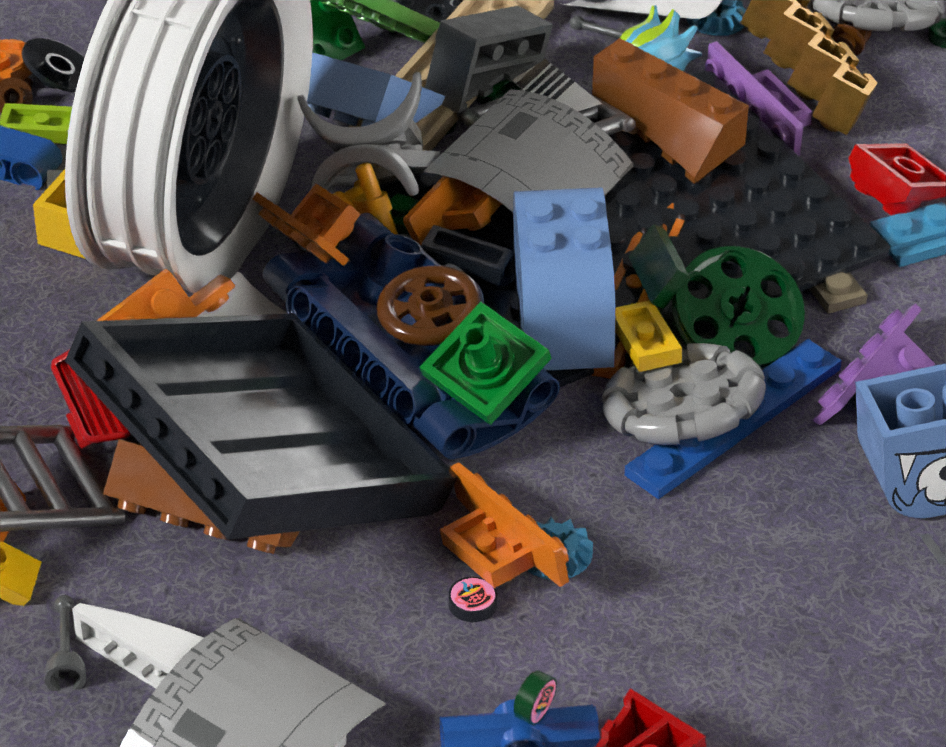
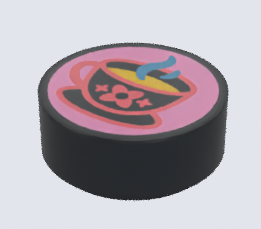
M472 576L459 579L449 589V610L456 618L462 621H484L490 618L497 609V590L481 577Z

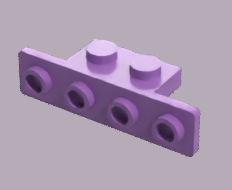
M717 41L710 43L708 46V58L705 62V71L713 72L800 156L803 127L811 124L812 111L769 69L751 75Z
M916 303L904 313L897 308L879 325V328L883 331L882 335L876 333L859 350L864 357L861 360L858 357L854 359L839 374V377L844 382L841 385L835 383L818 400L822 409L813 418L815 423L822 425L840 411L856 393L855 382L935 365L904 333L922 310Z

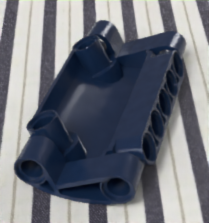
M361 213L354 223L351 234L339 244L338 250L349 258L345 266L333 258L325 264L311 252H291L278 254L273 257L263 270L262 277L264 283L286 303L287 314L294 313L406 425L412 424L447 459L467 457L503 442L536 419L558 396L559 382L543 368L501 415L489 425L425 378L419 367L440 345H412L390 335L379 321L377 302L383 288L399 274L417 267L440 265L422 249L419 243L406 236L393 234L371 213ZM429 283L426 284V287L434 286L443 288L445 284ZM404 292L398 300L408 302L409 297L413 293ZM464 295L452 296L453 305L466 303ZM410 314L400 319L411 326L416 323ZM449 317L448 320L442 325H446L452 322L453 320Z

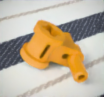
M368 162L358 165L355 169L358 180L355 181L354 187L344 193L336 191L332 194L351 205L360 214L365 212L371 213L393 234H398L389 212L393 207L387 192L381 191L372 165Z

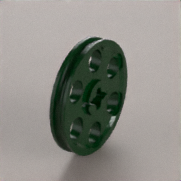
M740 246L714 248L700 254L686 267L689 278L680 290L676 292L671 304L674 325L686 346L692 343L727 346L730 353L735 351L734 342L746 341L754 347L755 357L752 359L761 368L769 366L791 351L801 335L805 320L803 298L796 282L783 266L764 253ZM727 261L736 263L742 270V277L733 279L726 276L721 269V263ZM693 281L701 282L709 290V297L705 299L695 298L688 291L687 284ZM761 282H775L782 290V296L779 298L767 296L761 289ZM744 292H747L742 303V314L738 316L732 328H730L729 325L734 316V305L739 302ZM770 320L781 321L788 328V336L785 338L775 337L768 330L767 322ZM698 321L709 323L713 326L716 336L712 339L701 338L696 334L693 324Z

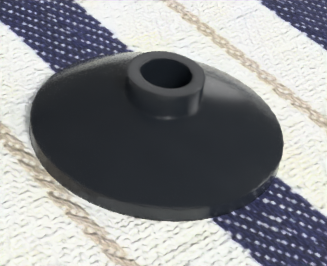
M46 38L28 40L21 52L22 59L28 69L45 86L51 89L75 93L85 57L73 48L55 40Z

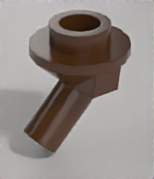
M853 23L849 25L837 24L833 26L834 32L831 37L837 44L838 42L846 43L857 56L864 50L868 38L871 37L872 30L855 28Z
M11 77L0 82V113H2L5 103L32 105L34 98L31 89L33 81L30 77H27L25 80Z

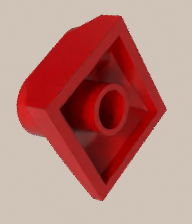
M907 143L854 145L848 158L852 169L850 178L855 182L854 187L859 192L873 196L883 204L882 209L890 215L909 213L918 209L921 202L946 197V172Z

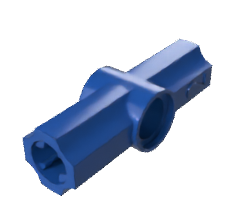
M515 699L500 704L494 710V713L440 717L439 722L441 747H595L600 740L599 719L596 706L593 705L549 708L542 720L532 726L515 717L513 711Z

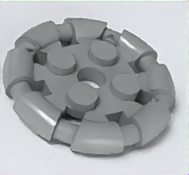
M810 0L808 4L811 10L820 12L828 21L837 24H844L848 21L852 22L853 26L858 29L889 32L892 27H899L903 32L928 28L938 23L945 11L943 0Z
M687 344V349L682 350V363L639 372L633 361H631L629 369L620 368L610 378L603 391V412L613 428L625 436L635 435L636 439L640 442L677 445L680 444V440L698 438L699 442L729 432L739 425L741 418H750L764 399L766 390L765 376L756 361L741 351L736 350L730 353L727 346L716 344Z

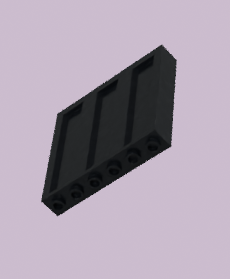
M294 313L83 321L79 326L65 360L228 540L433 515L442 510L458 479V476Z

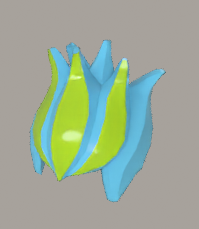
M657 5L651 6L649 16L644 22L627 29L620 37L682 71L685 70L691 60L702 56V52L687 48L698 27L692 26L686 32L678 35L680 15L676 13V10L672 9L664 22L661 23Z

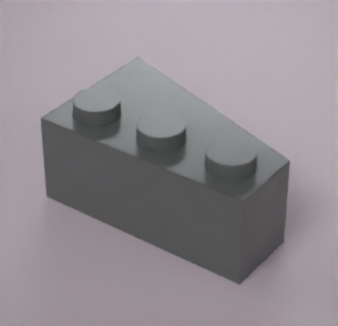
M520 6L441 20L435 37L436 43L425 88L444 95L445 98L442 105L459 114L467 109L466 102L478 94L485 98L493 93L492 86L504 78L512 81L542 62L553 24Z

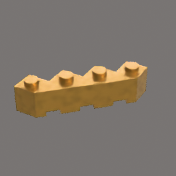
M751 0L740 23L748 27L749 32L760 39H770L763 53L771 57V60L777 66L783 69L791 68L794 70L787 84L795 88L796 93L804 99H815L819 102L812 116L820 120V124L827 130L832 132L840 131L847 135L859 119L877 85L876 80L871 74L863 73L862 75L856 68L859 59L846 43L838 42L837 44L831 37L834 32L833 27L820 12L812 13L807 6L810 0Z

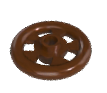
M422 266L399 274L383 288L377 302V315L383 328L396 339L412 345L435 346L440 345L480 302L484 303V296L478 283L460 270L446 266ZM429 283L445 284L443 288L434 286L426 287V284ZM404 292L413 293L409 297L408 302L399 301L398 298ZM464 295L466 303L453 305L452 296ZM410 314L416 323L411 326L400 319ZM449 317L453 320L452 322L446 325H442L448 320Z

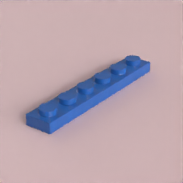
M806 339L762 370L765 376V396L756 412L750 418H741L736 428L707 440L698 442V438L680 440V444L677 445L656 444L625 465L624 476L657 499H660L837 373L841 368L842 360L811 340Z

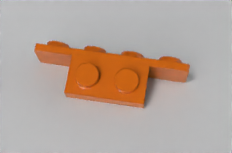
M443 176L403 218V223L411 238L421 245L433 225L449 230L468 228L469 231H475L486 226L491 221L493 213L503 204L476 187L458 179Z
M315 183L291 215L258 192L253 196L252 199L262 207L258 213L259 216L277 230L279 229L291 240L296 241L308 252L314 254L325 264L331 258L343 266L349 261V258L335 248V246L351 234L355 221L361 215L351 205Z
M164 269L97 321L197 317L205 310L212 312L226 303L229 299L227 293L235 288V284L230 278L220 274L191 297H188L172 273Z
M459 462L450 466V469L458 476L454 485L456 497L471 513L440 529L444 546L493 588L512 580L534 566L559 587L569 582L566 567L569 556L564 544L558 537H551L544 532L532 516L528 514L523 515L512 506L506 495L503 493L498 494L491 489L480 474H473Z

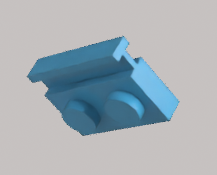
M943 202L921 207L909 213H899L870 221V226L890 245L889 256H892L899 267L946 254V205Z

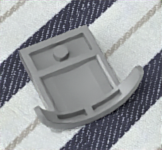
M420 72L413 74L412 84L406 98L392 114L379 122L362 127H342L331 124L321 119L311 110L303 94L297 96L306 120L334 152L360 144L388 145L399 143L401 148L418 144L423 147L421 130L413 120L421 97L422 77Z
M399 143L349 146L333 153L322 162L315 173L311 188L315 183L326 190L330 186L354 187L355 181L358 180L355 171L356 167L368 162L373 167L379 185L399 180L407 193L414 196L419 191L414 176L424 173L423 171L440 156V151H425L420 144L402 148Z

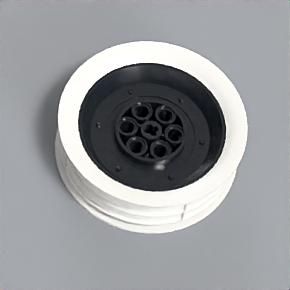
M310 0L107 1L90 40L80 72L71 111L66 148L65 195L67 214L75 243L88 262L108 270L137 266L144 273L155 276L164 269H167L172 273L177 282L191 293H196L220 274L231 279L237 273L248 254L269 226V223L258 215L262 207L252 198L258 192L278 206L296 154L304 121V114L300 108L297 96L303 94L307 101L311 77L313 28Z

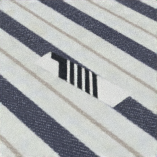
M545 58L542 62L512 80L523 91L547 96L566 104L577 112L602 104Z

